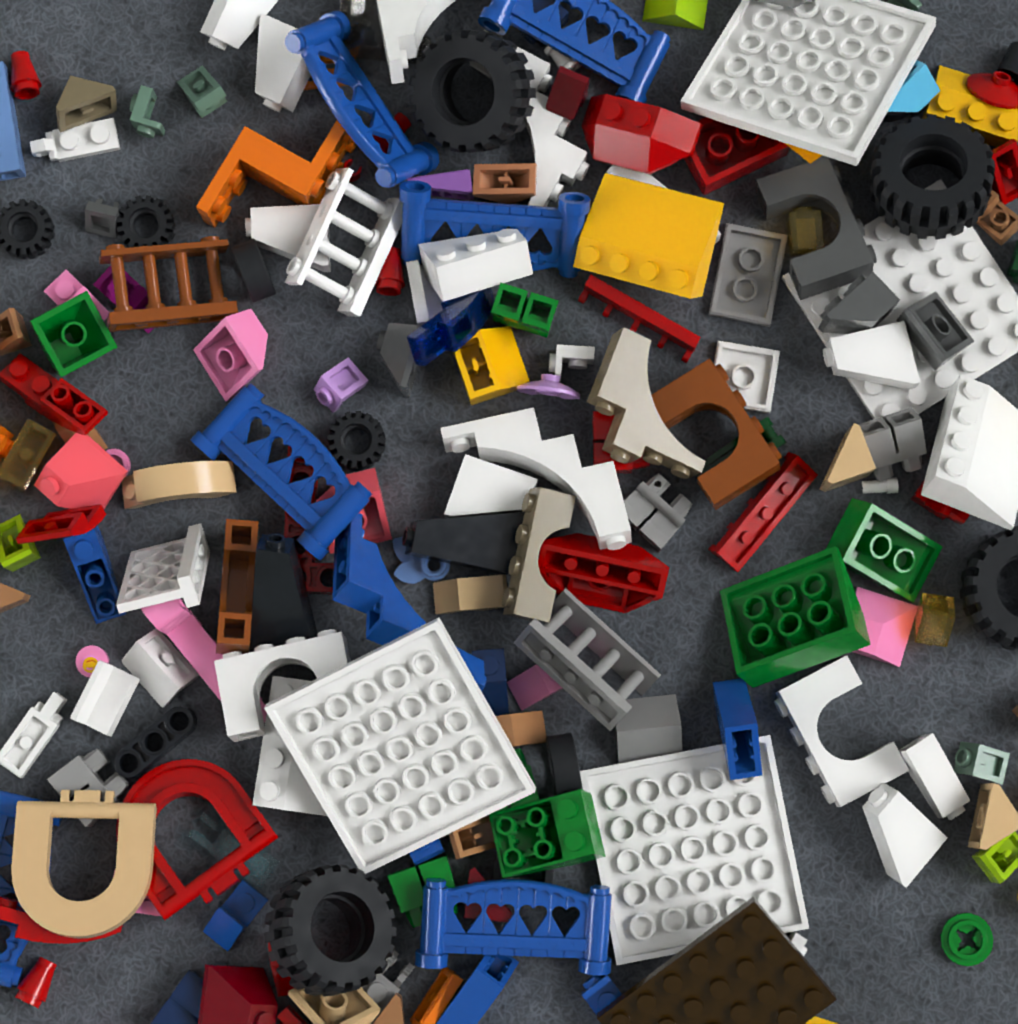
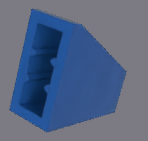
M741 678L713 682L715 709L730 780L762 776L758 724L746 682Z
M484 955L436 1024H477L500 994L519 962L512 956Z

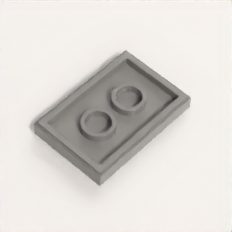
M726 223L708 315L770 327L788 235Z

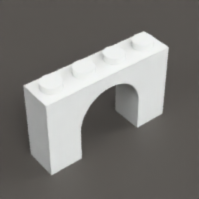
M335 629L319 632L317 634L318 637L305 640V637H294L286 640L284 645L274 647L273 644H263L255 647L254 652L242 654L241 651H233L224 654L223 659L215 660L214 664L227 736L232 741L238 742L266 735L260 704V691L265 679L274 670L285 665H302L311 669L316 678H319L351 662L347 638L344 634L337 632Z
M847 655L777 691L778 699L774 701L780 715L783 718L788 716L794 726L789 730L798 747L804 745L809 756L805 758V761L813 775L819 773L825 785L820 788L829 804L835 803L837 807H842L878 788L883 782L887 783L910 771L894 742H889L856 760L839 759L831 755L821 744L817 732V722L822 709L831 700L862 684Z

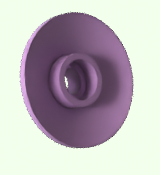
M541 374V380L517 386L518 392L529 395L541 394L557 396L563 399H580V394L577 391L559 383L560 376Z

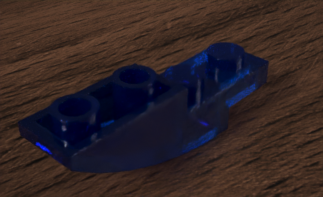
M491 287L442 302L443 310L407 336L416 365L426 366L446 350L456 352L481 329L489 318L495 301Z

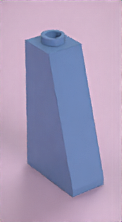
M3 61L0 62V181L26 177L14 96L10 90V71Z

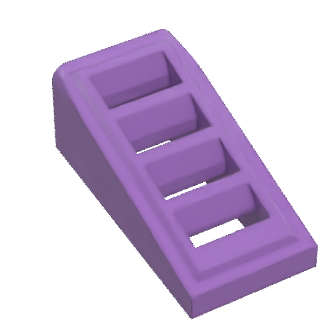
M468 169L407 179L408 181H422L431 185V196L474 200L471 175Z

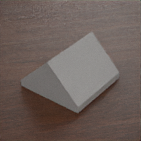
M676 694L626 699L632 708L615 726L618 764L683 752L682 725Z

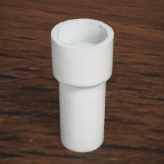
M892 477L884 481H862V493H898V478Z

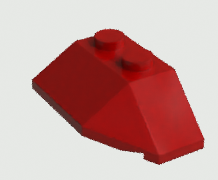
M602 94L591 97L581 127L592 158L595 161L651 175L682 158L686 159L692 156L703 125L662 107Z
M580 533L546 539L541 546L538 559L542 577L550 587L556 590L558 595L566 588L585 605L622 613L635 610L653 600L662 599L669 572V567L640 546L626 544L625 547L617 550H609L608 548L600 550L596 537Z

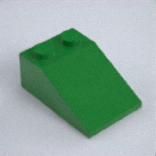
M852 498L826 549L837 546L847 569L914 603L943 546L876 505Z

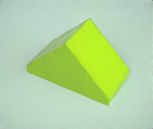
M645 0L642 21L704 30L708 0Z
M20 514L0 524V563L3 568L12 572L41 558L34 542L18 544L16 541L17 536L25 527Z
M1016 831L987 850L980 849L972 855V858L991 883L1001 884L1018 867V834Z

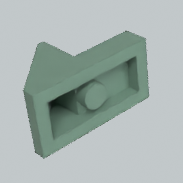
M203 65L177 81V84L201 118L227 102L226 94L222 87Z

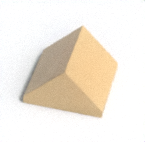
M853 423L845 433L820 490L827 492L868 477L876 469L860 425Z
M995 783L980 785L968 842V848L987 850L1018 830V813L1001 786Z
M362 987L354 991L326 997L322 994L317 996L306 994L305 988L299 990L293 988L288 992V996L313 1024H370L381 1010Z

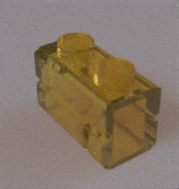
M27 419L0 467V480L25 492L56 433Z

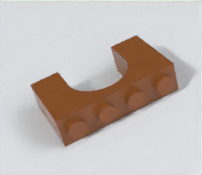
M709 358L652 394V398L662 421L668 429L690 415L706 410L722 413L735 424L739 433V439L733 453L727 459L697 477L699 487L714 510H717L779 471L780 462L778 460L782 456L773 442L767 444L761 433L764 432V429L755 416L750 418L744 410L747 404L737 389L732 392L726 383L730 379L721 364L715 366Z

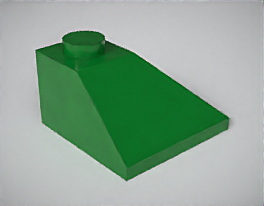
M84 291L30 320L45 355L56 375L60 377L117 348L88 291Z

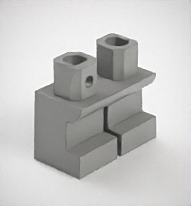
M912 408L884 416L885 421L880 417L858 424L861 427L876 469L873 471V474L878 481L892 478L894 474L891 464L898 462L902 463V468L906 472L922 469V455L927 454L922 419Z
M658 473L648 480L647 483L642 481L624 499V504L630 526L635 531L654 511H657L641 527L638 533L660 552L686 520L684 517L693 504L681 493L670 505L660 496L671 484Z
M98 748L85 756L78 755L47 779L60 796L61 790H70V801L74 800V790H101V802L105 801V791H114V803H118L120 800L117 797L129 786L125 778L117 772L106 781L100 777L97 772L105 767L110 760ZM78 818L85 827H91L99 820Z

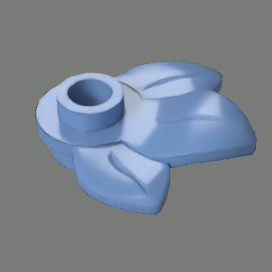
M403 537L393 539L395 554L402 562L395 570L394 576L402 582L416 584L424 579L438 581L448 574L450 569L449 563L440 562V568L436 571H431L428 568L430 559L406 555V546L402 545Z

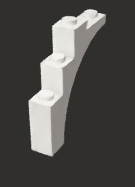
M517 47L515 51L517 53H524L528 60L524 64L526 70L532 69L535 79L529 80L530 88H536V98H530L529 105L534 107L532 115L523 119L527 124L526 128L531 138L535 163L537 164L536 195L530 198L528 205L547 207L550 200L554 202L558 200L564 185L560 184L561 181L570 186H573L576 179L582 181L590 166L586 162L588 152L558 137V135L561 137L565 135L571 120L546 109L548 97L540 93V91L545 93L552 81L553 76L549 75L550 63ZM470 61L472 67L492 79L482 64Z

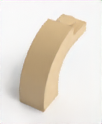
M193 461L159 465L135 470L132 475L125 476L122 480L124 509H135L176 499L218 498L237 493L232 461Z

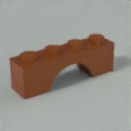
M226 519L216 654H226L233 651H241L242 654L249 653L259 521Z

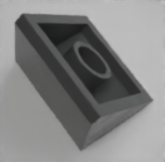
M936 291L905 309L896 320L897 322L905 321L909 338L934 371L974 342L973 338Z

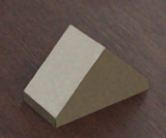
M70 75L56 106L57 126L60 133L117 111L115 88L111 85Z

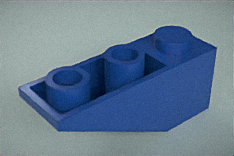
M97 525L85 534L64 537L63 541L95 623L98 624L127 614L126 612L119 614L116 606L120 591L99 526Z

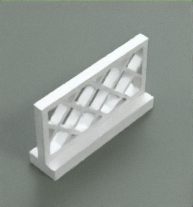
M201 523L189 526L186 538L131 551L116 603L119 614L184 598L187 608L200 605L210 556V549Z

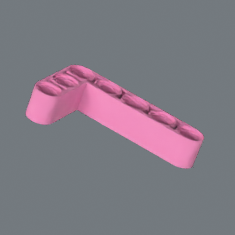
M180 598L140 608L155 628L171 639L221 701L214 661L223 659L224 654H216L217 642L205 631L197 617L184 605L183 600ZM260 697L263 721L265 723L267 712L264 708L266 705Z

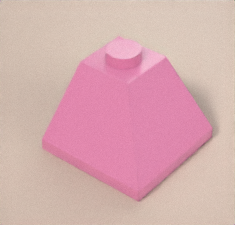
M252 309L226 316L193 349L225 402L232 399L264 366L268 334Z
M856 587L855 593L865 618L871 645L853 652L900 667L918 606Z

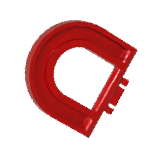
M181 759L157 766L143 775L132 786L123 800V803H156L157 818L160 811L169 802L185 796L202 798L216 809L240 843L238 848L185 886L155 843L152 880L147 896L164 920H167L200 895L204 899L203 901L209 904L214 900L209 893L210 889H213L217 896H219L240 881L234 873L235 870H239L243 877L250 874V870L244 863L278 839V836L258 808L252 805L253 801L239 782L223 768L207 761ZM117 819V825H116L117 841H118L119 819Z

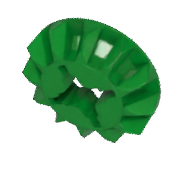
M956 914L946 921L940 933L941 948L951 961L962 966H974L983 962L989 956L993 947V934L990 926L984 919L975 914ZM976 929L971 939L977 949L965 945L957 950L960 946L961 938L956 931L967 934Z

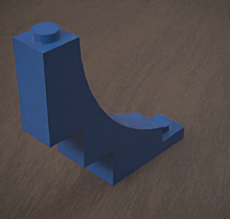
M358 513L335 539L332 600L367 614L366 639L385 645L426 624V622L414 611L395 586L383 563L377 544L363 538L365 533L364 529H362L363 514ZM456 646L482 692L487 680L484 672V660Z

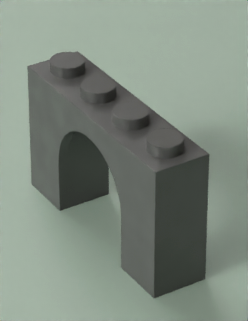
M826 156L815 160L811 164L807 162L756 179V195L766 220L800 209H814L828 215L837 226L839 233L828 246L790 259L789 275L800 300L853 283L860 275L867 278L873 272L874 263L877 262L872 245H866L863 238L865 230L860 218L855 219L852 213L853 202L851 196L847 191L843 192L840 183H842L840 171L836 165H831L829 158Z

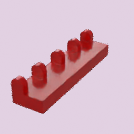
M593 275L589 276L584 285V290L578 299V302L584 304L590 294L607 304L602 314L604 317L608 318L614 308L635 320L630 328L631 331L636 333L640 324L662 335L657 344V347L663 349L668 339L683 347L687 351L683 354L681 361L686 364L701 338Z
M788 452L784 456L786 461L782 464L780 470L766 478L768 483L754 499L750 498L746 504L749 506L736 522L728 524L726 527L728 531L717 545L712 544L708 549L734 571L739 572L818 476L798 455Z

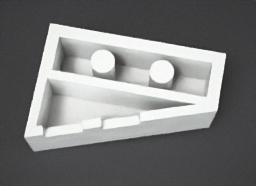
M503 229L498 232L418 244L425 278L443 302L533 274L527 240L518 229Z

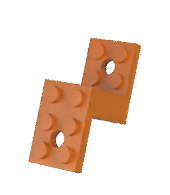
M336 120L310 163L245 126L196 208L203 221L215 228L218 222L224 223L231 212L232 207L229 204L235 195L239 197L246 188L248 182L245 179L246 176L251 177L299 205L320 204L327 190L325 189L327 178L336 169L343 168L344 163L341 161L346 152L352 153L357 145L338 120Z

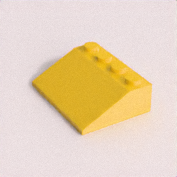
M605 173L580 234L573 267L689 299L702 297L724 203Z

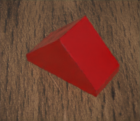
M1011 139L991 150L993 153L992 159L995 161L992 189L999 195V200L1004 205L1018 198V145L1015 139Z

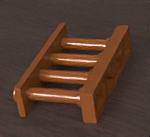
M208 236L201 238L200 242L125 248L123 244L106 246V250L100 251L99 263L111 264L116 300L114 312H109L107 317L109 332L221 322L226 316L238 313L237 301H228V298L224 297L218 254L226 253L229 246L228 239L220 240L218 236ZM206 255L212 299L209 300V303L196 304V301L192 298L187 257ZM174 258L180 302L177 303V306L165 307V304L161 303L156 260ZM143 261L148 305L145 306L146 309L133 310V307L129 306L124 262Z

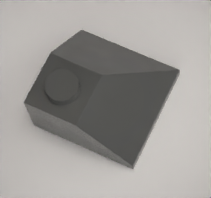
M389 323L387 331L381 330L376 348L381 350V358L402 396L409 398L427 339L425 328L415 324Z

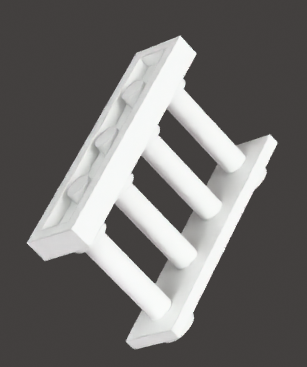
M348 167L336 169L327 178L325 184L327 190L297 256L288 264L286 270L288 276L284 283L288 285H302L304 280L338 297L341 303L337 311L347 316L360 317L402 225L403 202L399 200V197L388 198L383 202L349 183L354 170ZM343 194L377 213L379 219L374 229L369 230L336 211ZM330 223L365 241L366 247L360 258H356L323 240ZM317 251L352 269L353 276L348 286L344 287L310 268Z

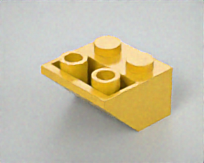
M510 326L480 329L450 339L451 349L471 406L517 391V386L530 382Z

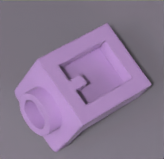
M348 357L321 375L314 387V391L319 402L324 406H328L334 413L340 408L343 401L364 388L369 380Z

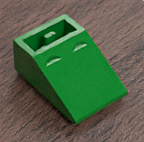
M578 789L489 814L502 878L576 865L606 857L592 795L587 791Z

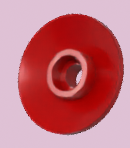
M1002 71L974 73L967 78V89L979 100L999 108H1018V85L1011 80V76Z

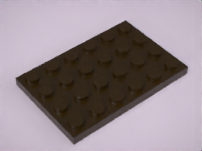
M753 896L599 1011L597 1019L601 1024H805L837 999L835 993Z

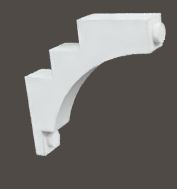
M376 0L378 19L392 84L404 82L403 69L409 68L408 59L417 58L421 41L432 22L456 0Z
M534 407L440 428L446 453L452 451L461 453L467 451L470 447L477 446L479 459L529 470L550 481L564 493L576 496L575 504L589 521L596 535L600 550L606 548L617 550L625 547L626 544L632 543L631 527L614 461L582 468L574 434L542 441Z

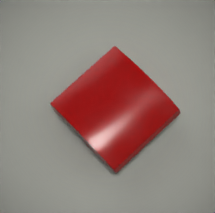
M101 504L49 512L44 518L29 520L17 536L16 541L18 544L85 534L95 528L106 516V513Z

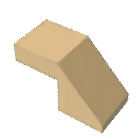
M506 575L457 578L434 582L435 614L504 608L502 606V597L507 588Z

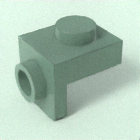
M141 85L138 94H134L130 102L129 110L132 112L130 122L137 129L136 133L141 136L154 138L156 134L164 137L165 129L160 122L150 120L157 96L153 88Z

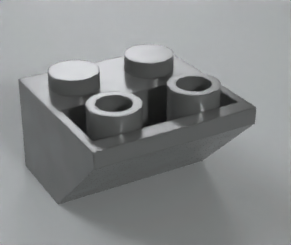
M874 272L867 278L860 275L848 287V290L843 295L845 297L843 300L837 296L825 307V311L820 315L823 320L818 329L822 333L850 334L875 328L892 312L900 299Z

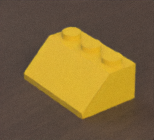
M939 65L934 80L940 92L926 105L922 119L927 118V115H937V118L945 119V116L955 118V122L959 124L963 121L972 127L971 131L973 133L978 131L985 138L984 144L999 147L1011 139L1018 140V108H999L979 100L966 87L969 74Z

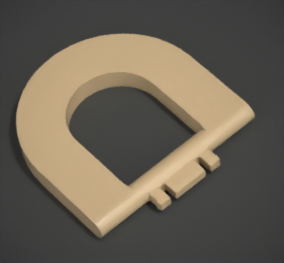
M61 790L60 802L18 801L16 805L11 875L16 897L28 916L52 933L78 939L106 934L129 920L143 903L152 880L157 814L156 803H114V791H105V801L101 802V790H74L73 801H70V790ZM53 818L119 819L115 874L107 889L97 897L86 901H72L60 896L54 889L49 874Z

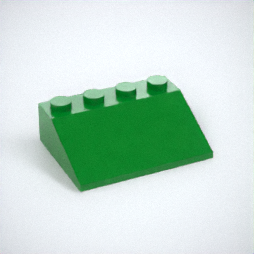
M837 546L720 590L736 674L752 688L871 645L862 609Z

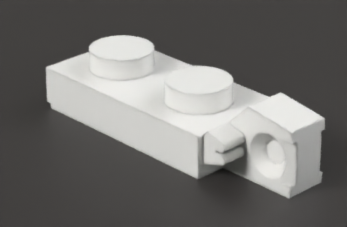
M114 118L85 123L61 133L58 129H54L45 133L46 138L30 141L31 153L34 157L49 155L51 161L59 162L120 150Z
M53 692L45 704L39 701L35 707L30 708L0 751V764L20 779L24 778L59 728L63 717L58 713L67 702V699L58 692Z

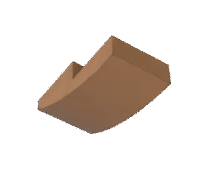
M991 190L987 208L984 214L978 217L976 223L994 241L1002 246L1018 231V215L1000 202L999 195Z

